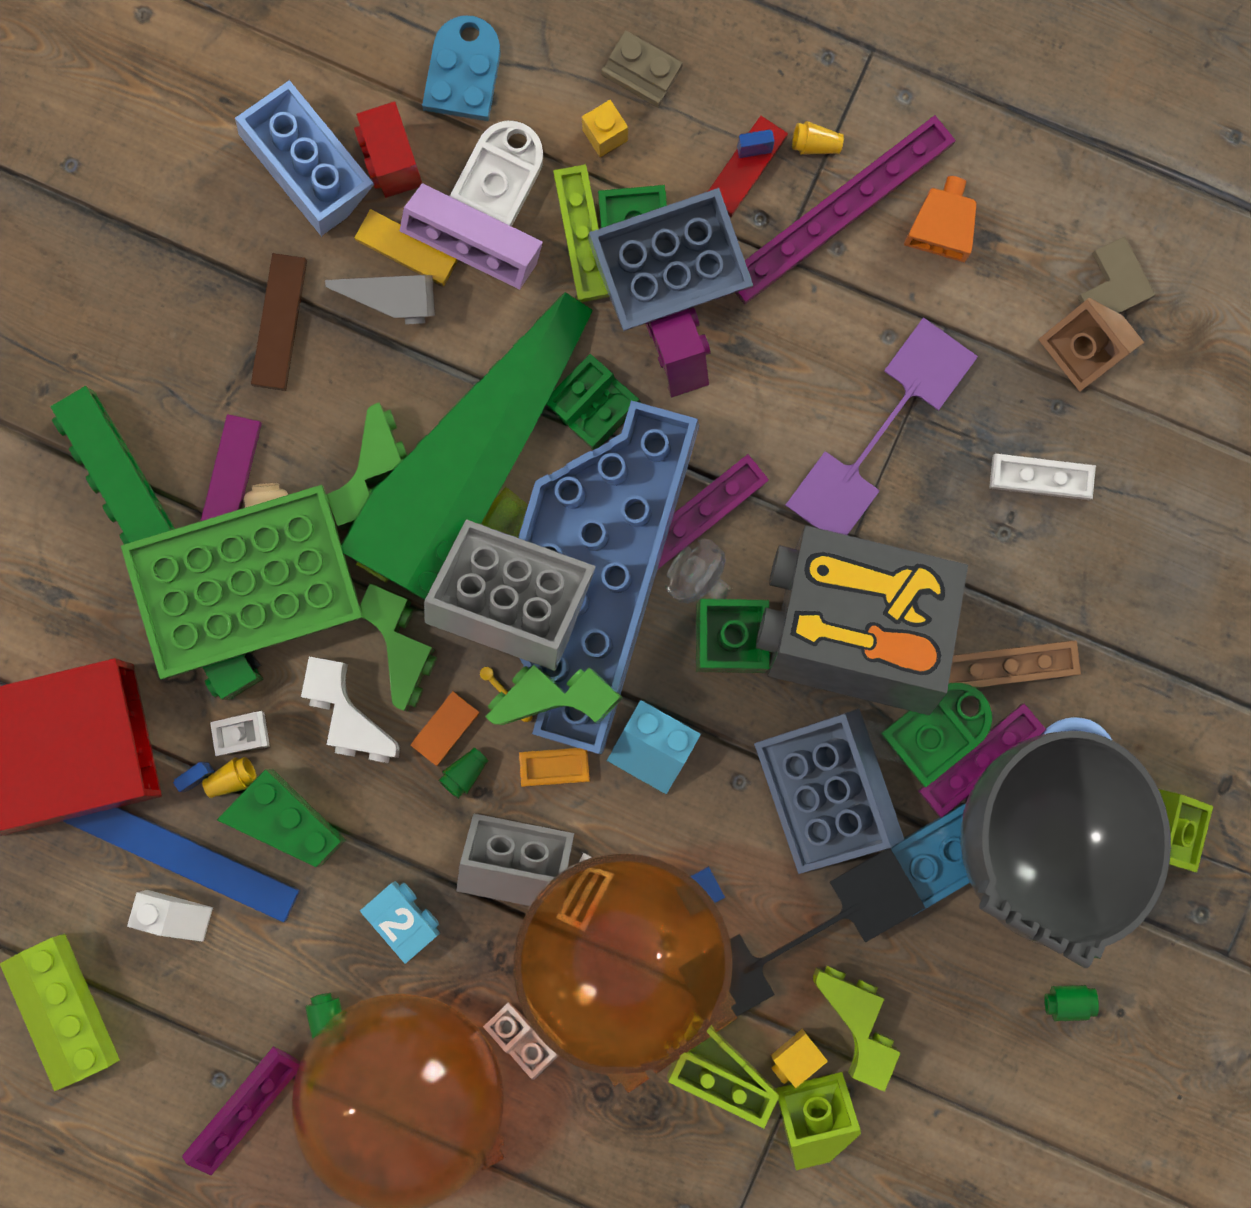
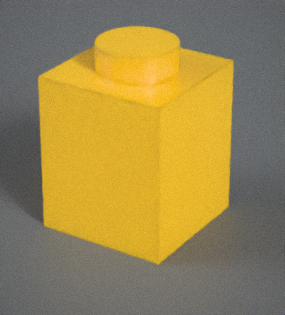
M611 99L582 116V130L599 157L604 156L628 141V126Z
M803 1029L771 1054L773 1061L776 1063L771 1067L773 1072L783 1084L790 1081L795 1088L828 1062Z

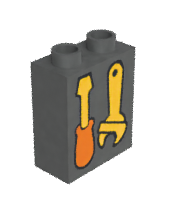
M805 525L795 549L779 545L772 565L769 585L785 589L781 611L765 608L757 636L756 649L772 652L768 676L930 716L947 694L968 565Z

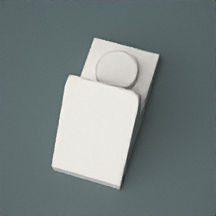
M262 711L210 722L215 756L270 747L265 714Z

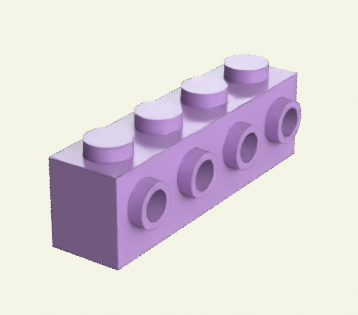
M423 183L405 205L400 226V232L519 290L537 265L543 243Z

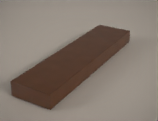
M272 253L251 385L254 387L282 391L287 389L307 266V259L304 257Z

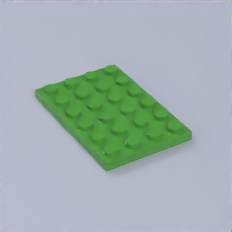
M323 485L121 545L160 679L170 678L363 618Z

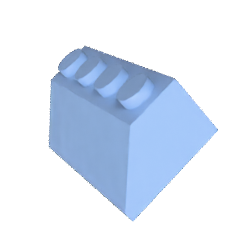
M290 80L235 117L239 136L320 236L348 218L374 186L372 180Z

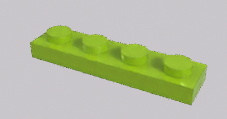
M584 164L553 170L577 299L580 302L608 298V292L588 241L589 232L599 228L587 166Z

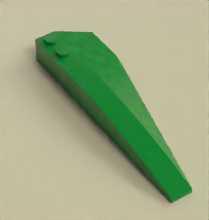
M564 292L537 319L532 328L512 345L513 347L503 358L498 360L489 369L490 371L439 421V424L417 443L414 450L392 469L393 471L384 481L380 482L371 491L341 543L343 553L425 600L465 521L469 520L477 524L482 523L546 406L593 310Z

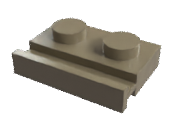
M625 30L605 67L603 66L601 75L652 105L659 107L662 99L680 73L683 63Z

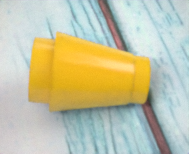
M806 121L804 124L797 123L793 133L792 149L799 151L800 155L840 154L844 135Z
M235 757L208 776V778L203 779L202 786L207 796L213 798L247 789L257 779L254 766L247 757L240 759Z

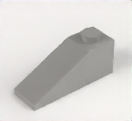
M432 275L325 280L327 288L393 318H405V324L425 323L426 316H435Z

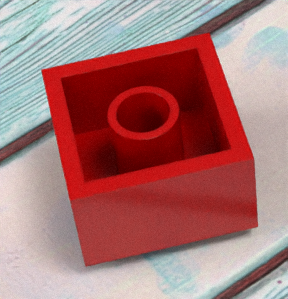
M394 101L357 113L359 126L354 127V131L365 157L364 161L374 188H382L385 198L419 188L422 180L396 102Z

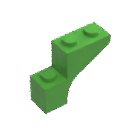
M380 402L371 405L367 410L356 473L343 487L326 494L336 524L342 531L351 528L371 491L375 488H370L369 485L384 480L393 471L392 469L408 456L403 442L396 443L392 430L397 429V425L391 410L384 411Z
M369 583L360 604L363 615L362 619L375 625L386 641L392 703L396 708L408 712L410 706L416 708L422 696L423 688H420L419 685L424 674L430 676L437 660V657L433 656L435 649L398 633L400 627L405 629L413 613V610L409 608L411 602Z
M533 665L530 669L525 666L512 679L515 685L506 695L500 692L490 702L488 708L491 711L485 717L493 724L505 725L551 709L567 706L582 711L595 723L600 724L623 697L591 668H588L585 672L579 669L567 682L570 688L565 692L539 666Z

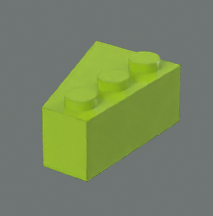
M696 1012L667 1074L668 1082L765 1129L779 1098L777 1090Z

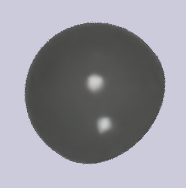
M1062 731L1047 733L1024 740L999 755L984 770L971 790L964 808L960 844L967 877L976 895L981 900L979 904L981 910L995 917L1015 934L1034 943L1044 945L1059 954L1063 953L1067 959L1083 968H1088L1094 958L1101 959L1106 946L1123 939L1134 931L1153 909L1162 892L1168 873L1171 834L1162 796L1149 772L1133 754L1120 744L1095 733Z

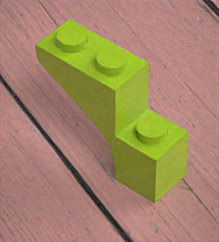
M828 965L825 971L816 968L813 973V982L849 1027L853 1036L854 1055L848 1073L852 1078L885 1092L901 1052L893 1046V1039L878 1032H875L873 1037L869 1036L884 1001V998L876 993L878 987L860 979L857 985L844 980L846 973Z

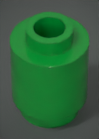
M1086 985L1051 986L1050 993H1046L1044 996L1046 1014L1052 1015L1055 1022L1087 1021L1090 1017L1098 1016L1099 1001L1095 988H1088Z
M331 992L311 997V1004L306 1005L305 1009L311 1037L313 1040L316 1039L317 1047L329 1046L344 1041L343 1032L346 1031L339 997L332 998Z

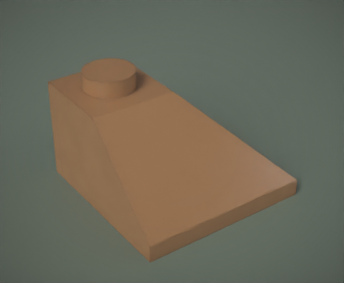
M1091 298L1084 301L1038 339L1079 392L1144 343L1124 316Z

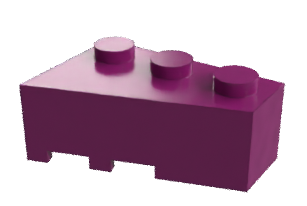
M692 307L646 323L650 338L653 339L659 354L658 361L660 367L664 368L667 375L668 390L671 398L708 386L706 355L711 354L705 334L699 335L696 327L700 326L695 308Z

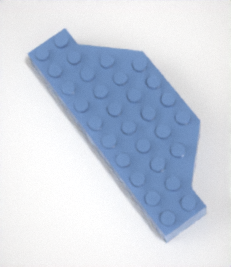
M631 400L621 434L610 439V442L572 460L554 473L547 474L535 481L519 539L596 566L568 644L556 670L554 671L520 658L524 667L527 666L530 669L533 665L539 666L565 692L570 688L567 682L579 669L585 672L588 668H591L621 695L700 427L697 418ZM617 705L600 724L595 723L585 713L573 707H558L539 713L532 734L597 754H603Z

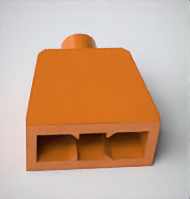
M948 176L943 190L930 189L905 239V246L965 263L972 251L977 202L974 199L963 196L966 180L957 176Z

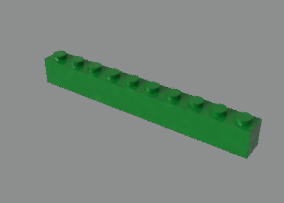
M84 386L50 406L56 416L52 419L54 426L62 436L67 435L72 444L69 447L71 455L79 465L84 464L89 475L86 476V480L96 494L100 492L106 503L102 507L113 523L118 522L123 531L119 536L124 545L175 529L96 392ZM247 654L202 667L208 677L205 680V684L215 698L219 696L221 700L229 701L264 680L257 668L255 670L252 669L245 657Z

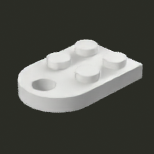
M502 121L490 126L481 135L450 197L512 227L543 165V149L538 135L529 126L517 121ZM517 133L522 134L526 137L527 142L521 148H513L508 144L510 136Z

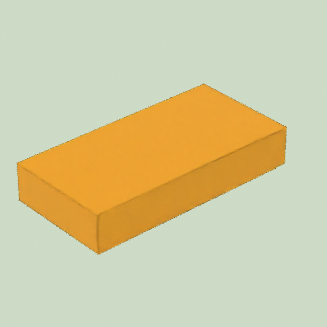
M569 748L519 752L521 787L590 782L587 750Z

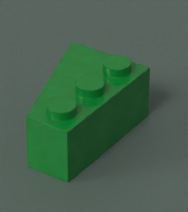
M265 769L217 819V821L314 867L322 866L346 841L274 769Z

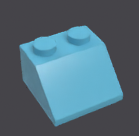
M640 700L607 761L667 794L701 734Z

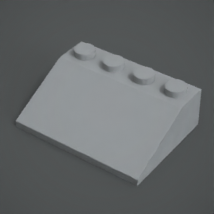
M466 520L424 601V620L426 624L555 671L568 644L596 566Z

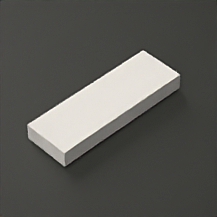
M994 454L992 457L989 488L1091 500L1093 499L1096 465Z

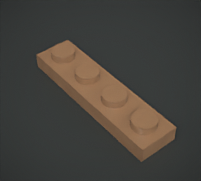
M1077 640L953 655L949 683H965L976 688L1081 675Z

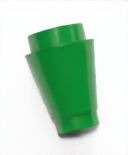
M473 747L470 752H467L443 770V776L438 781L447 791L459 799L463 794L467 795L489 760Z

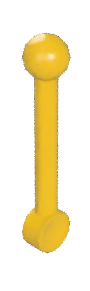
M484 667L480 670V677L484 681H489L499 692H503L505 695L508 693L494 677V672L491 668ZM533 716L521 719V721L530 722Z

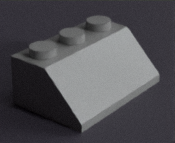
M474 813L460 861L456 891L559 912L574 833Z

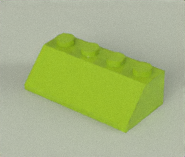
M65 934L43 941L0 963L54 1091L76 1083L120 1061Z

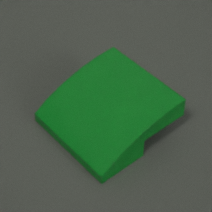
M589 354L552 392L546 405L592 450L601 447L625 422L631 400L639 403L641 401L621 384L608 368L593 355Z

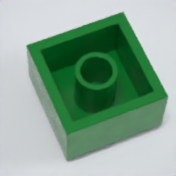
M700 599L696 604V672L765 673L769 670V651L756 649L760 623L765 608H769V600Z

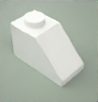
M144 890L136 893L127 927L159 936L203 942L213 907Z

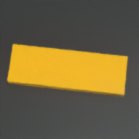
M370 209L354 237L355 240L420 275H432L433 281L444 287L458 259L400 232L401 224Z

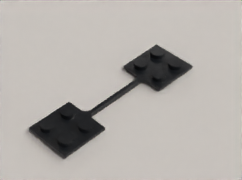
M891 848L883 850L831 880L830 884L842 903L840 913L762 958L753 956L741 935L738 934L680 968L714 1029L775 995L762 972L765 963L841 919L851 920L866 943L925 909L924 904Z

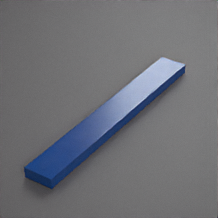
M120 807L63 820L67 824L281 922H286L300 892L295 887Z

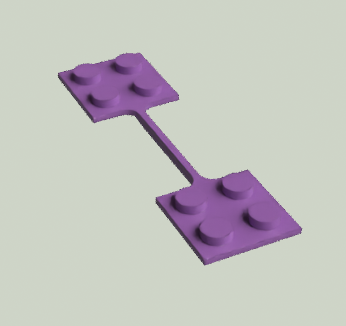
M923 317L884 370L885 373L902 384L905 389V395L854 464L844 465L825 451L785 506L815 528L848 535L880 491L860 476L859 466L909 398L920 397L939 411L978 356Z

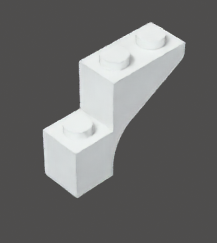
M309 656L301 697L310 699L309 706L329 710L330 704H335L326 745L336 746L335 753L355 757L356 750L368 752L369 760L389 763L390 757L399 758V743L357 709L349 699L346 689L348 664Z

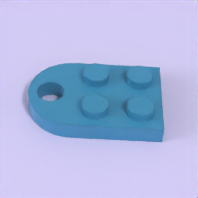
M458 16L447 21L439 29L432 49L422 103L423 111L489 121L501 50L495 30L485 20L475 16ZM472 27L479 31V36L474 41H465L461 38L462 31Z

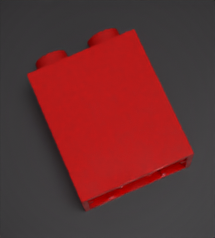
M113 658L0 686V836L162 797L134 664Z

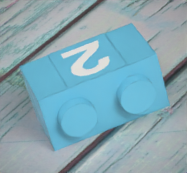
M394 881L363 907L360 912L406 964L440 934L436 928L439 922L429 910L425 909L422 912L413 902L417 899L416 895L405 883L399 885Z

